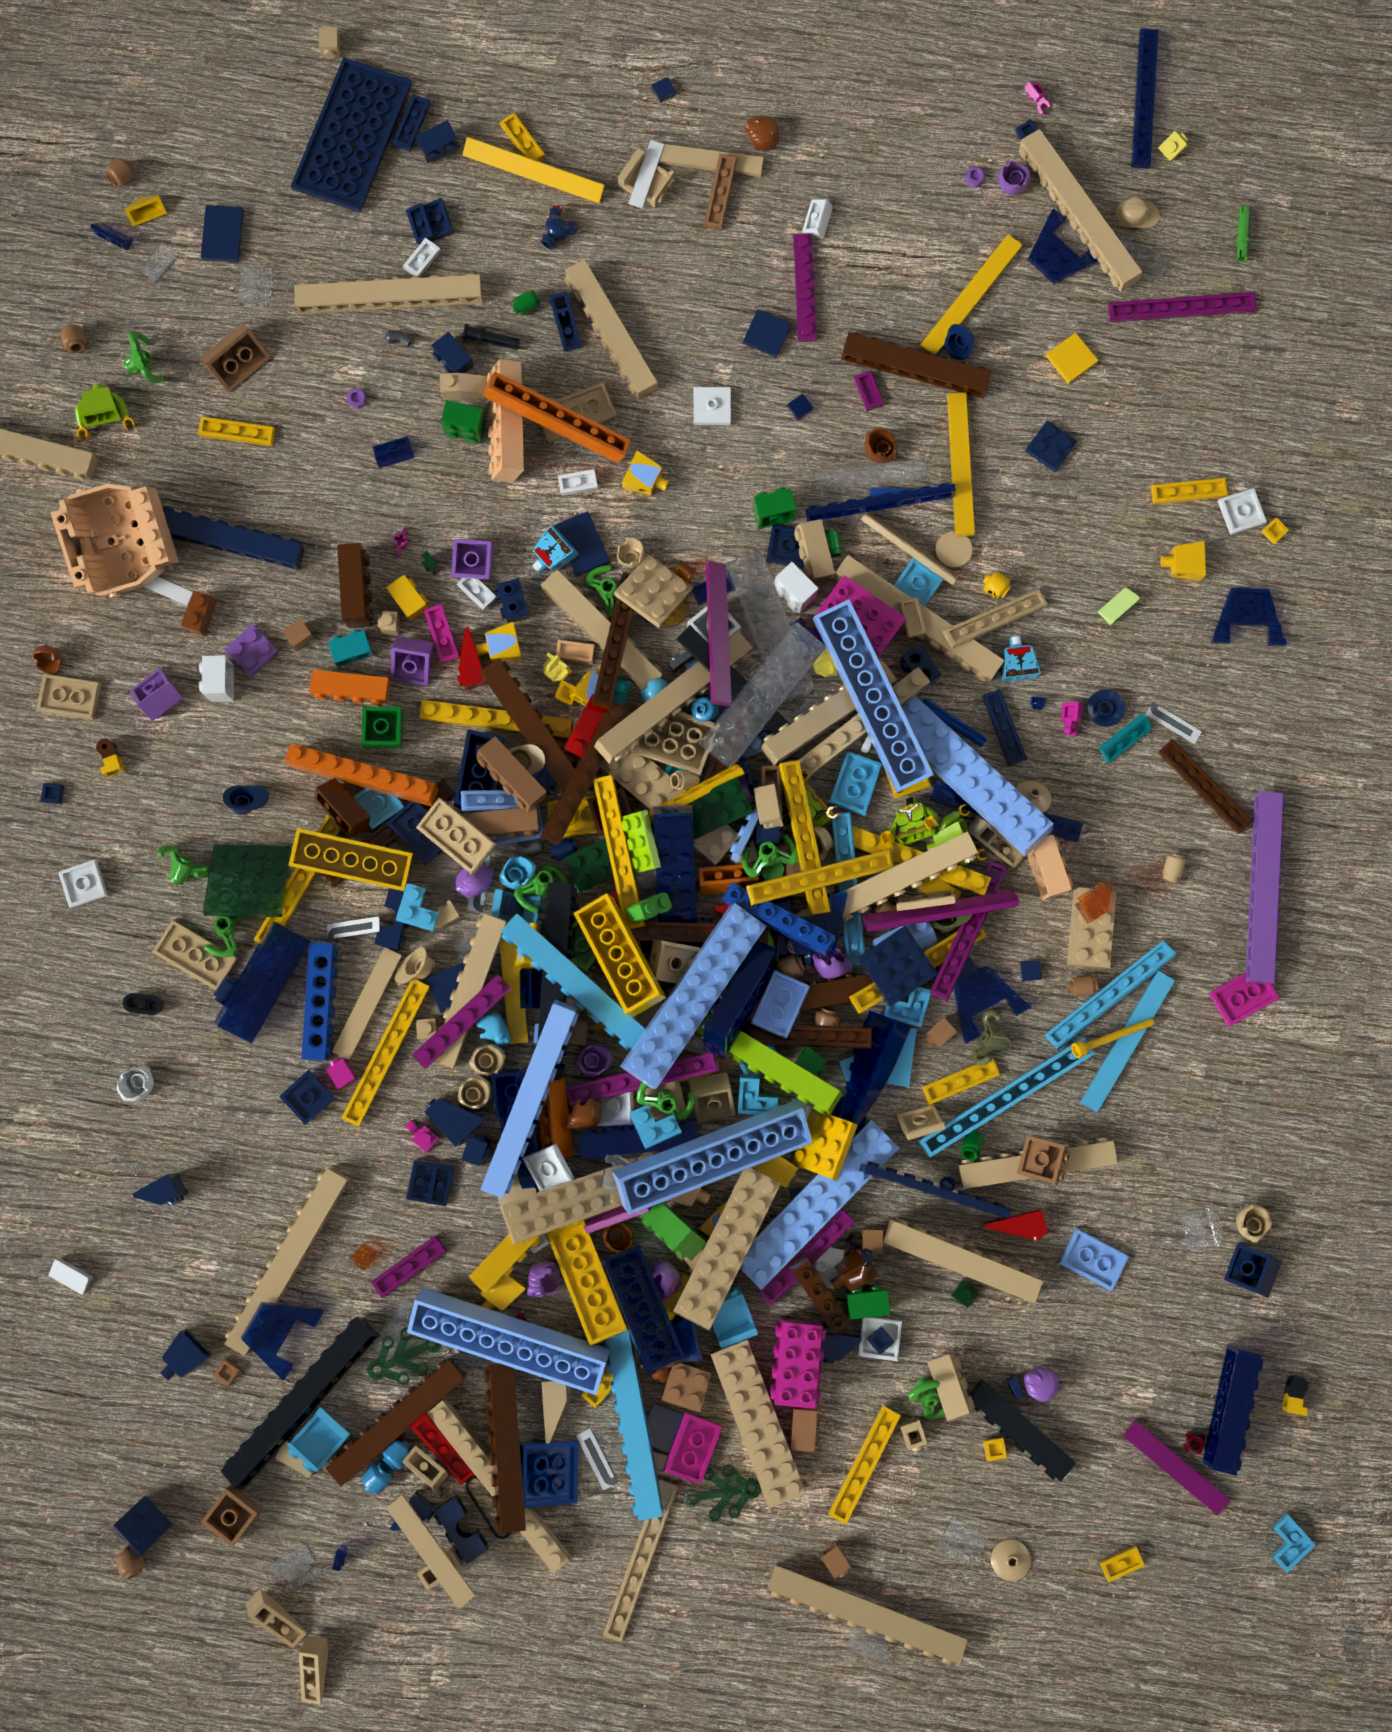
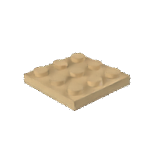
M648 555L615 590L614 595L659 628L689 596L694 587Z

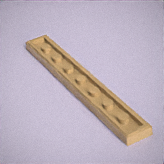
M662 1478L659 1479L664 1514L662 1517L644 1520L603 1636L621 1643L623 1641L676 1495L678 1484Z

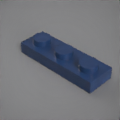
M412 95L393 140L394 146L411 152L416 140L415 136L418 135L431 105L430 100Z

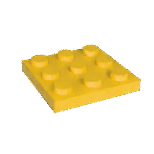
M811 1109L807 1124L813 1143L797 1149L791 1164L837 1181L857 1124L826 1113L821 1114L815 1109Z

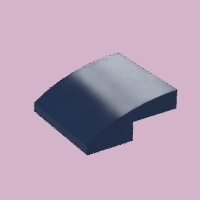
M438 198L426 205L421 202L406 209L417 244H421L425 238L429 241H434L454 233L442 198Z
M413 1160L405 1199L446 1206L454 1167Z

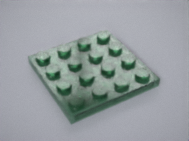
M214 844L203 907L204 916L282 917L289 873L288 865L292 851L291 846Z

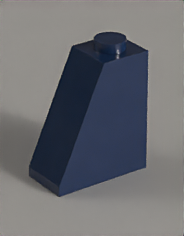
M434 1098L426 1105L428 1109L424 1111L455 1147H458L486 1121L484 1117L443 1099L436 1101Z

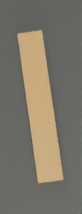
M664 144L658 164L716 171L720 153L737 157L734 174L761 177L763 157Z
M866 513L861 519L951 585L958 580L959 575L872 513Z
M1038 589L943 630L942 634L952 649L1044 609L1048 606V603Z
M384 947L332 1050L333 1053L351 1060L402 955Z
M404 1494L401 1495L386 1509L457 1608L460 1609L476 1595Z

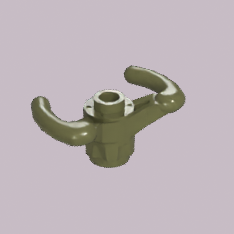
M989 1009L982 1015L981 1020L985 1027L981 1035L982 1043L972 1054V1060L976 1065L983 1066L992 1061L991 1056H985L993 1050L1002 1052V1050L1006 1051L1009 1048L1010 1037L1006 1033L998 1031L991 1019L992 1016L997 1021L1002 1019V1015L995 1009Z

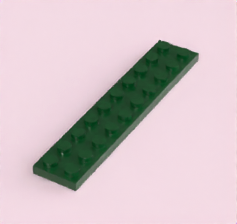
M735 777L712 788L706 795L652 823L651 828L658 856L753 813L754 810L739 778ZM606 838L564 857L579 892H583L614 877Z

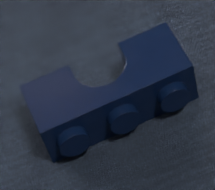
M389 888L384 907L394 910L397 914L404 891ZM396 921L389 927L379 925V932L376 934L374 944L399 951L400 947H403L405 944L406 936L403 935L405 928H409V924Z
M457 1494L437 1507L434 1517L440 1526L443 1525L447 1531L445 1535L448 1541L455 1544L459 1559L461 1561L464 1560L468 1564L486 1552L489 1545L479 1529L470 1534L463 1533L459 1529L458 1521L466 1516L468 1511Z

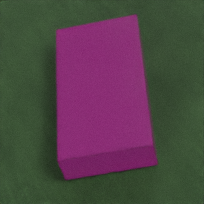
M872 370L854 376V381L866 412L884 406V401Z

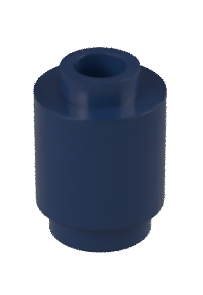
M572 836L564 837L557 846L551 843V848L548 849L552 858H557L558 861L578 850Z
M228 975L214 992L215 1000L224 1006L226 1003L231 1004L240 990L241 983Z

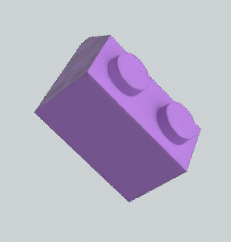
M454 539L451 577L489 580L494 560L493 542Z
M397 636L391 647L390 680L428 686L434 656V642Z
M161 668L130 690L137 705L151 721L163 716L166 710L176 706L183 698Z

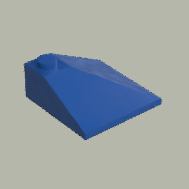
M544 1440L519 1441L524 1508L577 1503L578 1441H550L547 1444Z

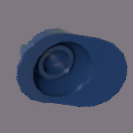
M953 324L950 326L945 338V349L951 357L957 360H964L970 355L975 339L969 328L960 324Z
M235 785L229 787L223 794L224 804L239 815L249 814L251 811L263 807L269 800V792L262 786Z

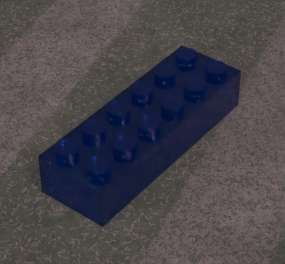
M692 805L653 807L654 840L661 864L660 868H656L657 894L667 893L672 904V908L669 911L658 914V922L697 923Z
M272 920L214 1023L218 1027L252 1044L309 945L310 940Z
M759 941L755 942L745 960L737 969L736 975H733L730 979L728 989H724L721 993L720 1002L718 1005H714L710 1019H706L702 1026L704 1031L702 1037L704 1042L703 1050L723 1059L726 1058L768 986L774 970L776 971V948Z
M692 1119L682 1120L679 1125L682 1134L645 1150L637 1130L634 1129V1125L622 1126L620 1131H615V1127L602 1128L600 1133H595V1129L582 1130L583 1134L578 1135L580 1159L668 1150L698 1138L697 1123H693Z
M640 1245L603 1259L602 1266L646 1377L684 1362L685 1355Z
M1231 1345L1226 1347L1202 1463L1212 1470L1237 1476V1471H1240L1242 1466L1240 1457L1241 1452L1246 1447V1439L1244 1438L1246 1431L1250 1428L1249 1415L1250 1411L1254 1408L1255 1401L1253 1396L1254 1391L1259 1386L1257 1377L1258 1372L1263 1367V1359H1261L1262 1355Z

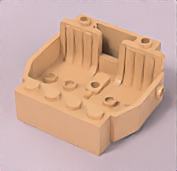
M105 484L92 489L81 488L66 499L59 500L61 510L51 512L74 588H86L89 594L109 596V598L121 596L120 593L149 585L165 570V566L179 563L157 489L145 486L137 489L114 484ZM134 521H137V523H138V526H137V527H134V525H133ZM111 538H114L115 541L113 545L110 543ZM141 539H143L144 542L142 546L139 544V541Z

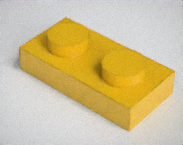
M1135 1545L1099 1561L1108 1582L1145 1566Z

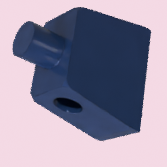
M184 1329L177 1334L162 1356V1360L167 1366L161 1371V1374L167 1380H170L175 1374L182 1378L212 1355Z

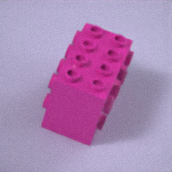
M843 575L820 606L817 614L849 599L879 660L900 632L906 617Z
M780 1317L779 1323H776L775 1328L778 1342L774 1343L773 1350L776 1363L772 1364L774 1384L770 1385L771 1399H773L775 1405L815 1409L816 1403L819 1404L820 1391L817 1388V1383H821L822 1379L819 1362H823L824 1350L821 1348V1342L825 1341V1329L819 1321Z

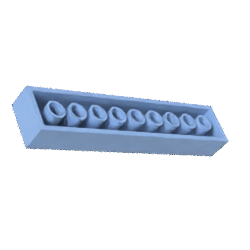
M848 599L815 615L813 621L896 793L934 775L850 600Z
M913 696L902 707L930 768L1023 856L1032 851L1053 830V823L916 696Z
M736 903L730 905L620 1067L651 1089H657L766 928V925Z
M555 999L481 1186V1191L502 1199L505 1193L509 1194L514 1182L511 1176H516L522 1162L518 1158L519 1156H524L529 1144L525 1140L526 1138H531L536 1126L533 1120H538L543 1108L540 1102L541 1100L545 1102L550 1090L547 1084L548 1082L552 1083L556 1075L557 1069L554 1066L556 1063L560 1064L565 1052L561 1048L563 1045L567 1046L572 1034L569 1028L570 1026H575L579 1016L576 1013L577 1007Z
M794 1100L618 1168L612 1172L622 1205L627 1213L631 1215L813 1142L804 1109Z
M868 1120L864 1127L853 1136L838 1180L835 1181L816 1174L755 1236L740 1269L762 1290L872 1177V1175L859 1172L860 1164H867L870 1161L880 1164L879 1168H881L899 1147L872 1120Z
M423 1287L415 1299L407 1333L597 1395L611 1350L596 1344L590 1346L587 1341Z

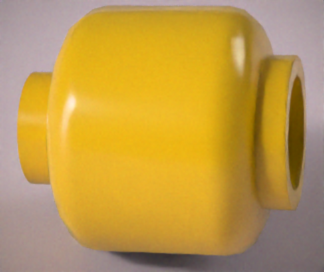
M995 571L992 575L988 573L982 582L985 584L983 591L994 599H999L1000 597L1003 599L1011 588L1009 585L1010 579L998 571Z

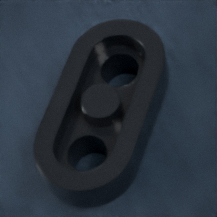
M130 993L124 997L123 1007L131 1013L157 1015L163 1009V1001L157 996ZM133 1000H137L135 1007L132 1006ZM153 1002L156 1003L155 1009L151 1008V1004Z

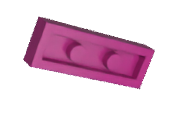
M442 604L424 609L441 663L460 658Z

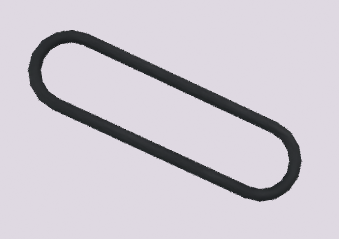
M476 1476L470 1477L466 1481L465 1485L467 1493L469 1494L472 1501L478 1508L479 1512L483 1516L484 1520L488 1524L493 1534L499 1539L508 1538L511 1535V1533H507L505 1536H500L496 1533L491 1523L487 1519L486 1515L484 1514L479 1504L475 1500L474 1496L470 1492L468 1488L469 1482L472 1479H478Z

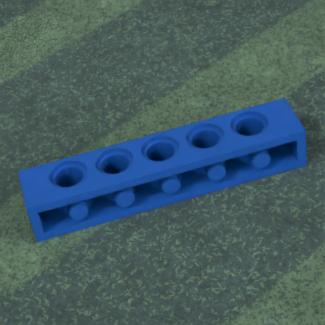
M732 882L722 899L728 906L736 903L764 925L826 957L836 942L835 935L769 901L751 906L748 891Z
M309 942L301 1058L303 1060L328 1061L329 1057L332 1056L330 1037H333L334 1028L331 1025V1018H334L335 1015L332 998L336 997V987H333L334 979L337 978L335 960L338 959L339 954L338 948L333 943ZM322 958H326L328 961L327 966L324 968L319 966V961ZM321 977H325L326 985L320 988L318 980ZM323 996L325 1004L322 1007H318L316 1001L319 997ZM318 1016H322L324 1023L318 1027L315 1024V1020ZM320 1035L323 1039L322 1044L316 1046L314 1038Z

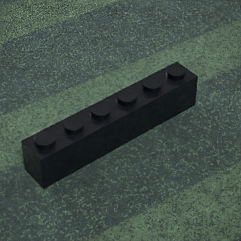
M983 1379L968 1394L973 1399L975 1405L973 1409L977 1412L982 1410L986 1414L983 1418L992 1426L996 1423L1001 1428L999 1432L1007 1439L1012 1437L1016 1441L1014 1445L1022 1453L1026 1450L1031 1455L1029 1459L1037 1466L1042 1464L1046 1468L1044 1472L1052 1480L1057 1478L1059 1481H1062L1074 1467L1076 1462Z

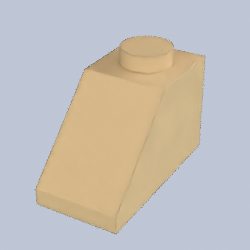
M416 1445L402 1461L434 1491L438 1489L448 1476L446 1470Z

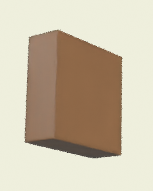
M224 1358L213 1376L229 1387L242 1369L227 1358Z

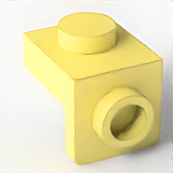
M1174 131L1158 148L1172 162L1185 148L1190 147L1186 143L1189 139L1182 132L1178 134Z

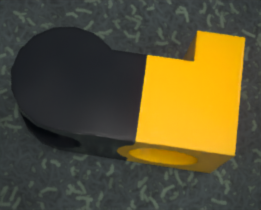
M1291 1375L1287 1378L1282 1403L1283 1411L1307 1416L1308 1408L1303 1406L1304 1393L1308 1390V1383L1304 1378L1297 1375Z

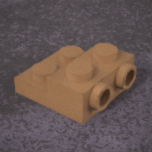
M1027 1135L1017 1174L1058 1185L1059 1182L1064 1180L1065 1171L1062 1168L1064 1162L1067 1163L1069 1160L1070 1151H1067L1068 1147L1065 1145Z

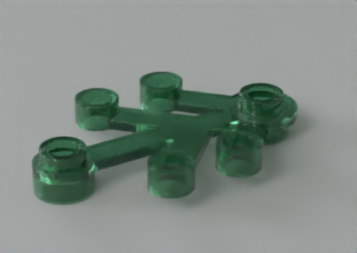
M404 1327L400 1331L401 1338L393 1358L387 1361L385 1360L389 1349L394 1346V1340L391 1336H385L382 1339V1348L378 1358L371 1361L367 1367L368 1376L373 1380H380L386 1377L398 1381L401 1385H406L410 1380L408 1373L405 1371L397 1373L390 1370V1368L399 1366L416 1372L419 1376H425L428 1372L425 1363L416 1364L408 1360L426 1351L436 1353L440 1350L441 1344L436 1342L434 1346H430L429 1342L431 1340L426 1339L425 1343L404 1352L408 1341L413 1336V1334H410L408 1337H404L403 1333L408 1330V1327ZM389 1339L392 1342L387 1346L384 1342ZM379 1366L381 1369L379 1372H374V1367ZM419 1367H425L424 1372L418 1371ZM402 1375L407 1376L405 1381H400Z
M731 1464L723 1466V1475L731 1477L740 1486L732 1487L717 1476L713 1468L707 1467L706 1471L710 1470L712 1476L706 1477L704 1474L703 1478L713 1482L720 1489L702 1492L689 1489L684 1494V1502L689 1507H695L699 1501L721 1498L715 1508H711L708 1513L711 1521H718L721 1512L734 1495L742 1494L736 1504L731 1505L728 1509L729 1516L737 1518L748 1499H754L759 1496L761 1487L758 1480L755 1478L745 1479L734 1470ZM727 1467L732 1469L730 1474L724 1472ZM749 1485H754L755 1489L753 1491H748L747 1487ZM690 1494H694L696 1496V1498L693 1501L688 1499V1496ZM736 1508L738 1513L736 1515L731 1514V1509ZM713 1511L718 1512L716 1518L711 1517Z

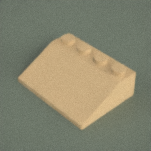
M680 712L676 717H669L667 719L668 722L663 727H656L653 730L654 733L649 738H642L638 741L639 745L632 751L628 749V751L701 775L715 740L719 724L710 721L701 722L692 715Z

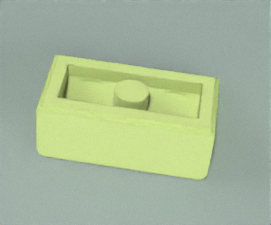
M1125 587L1104 605L1098 613L1111 625L1137 603L1140 597Z

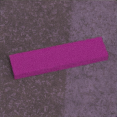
M621 1206L592 1217L584 1226L586 1233H591L649 1212L653 1206L631 1215Z
M435 1235L371 1283L380 1297L384 1298L447 1252V1249L438 1236Z

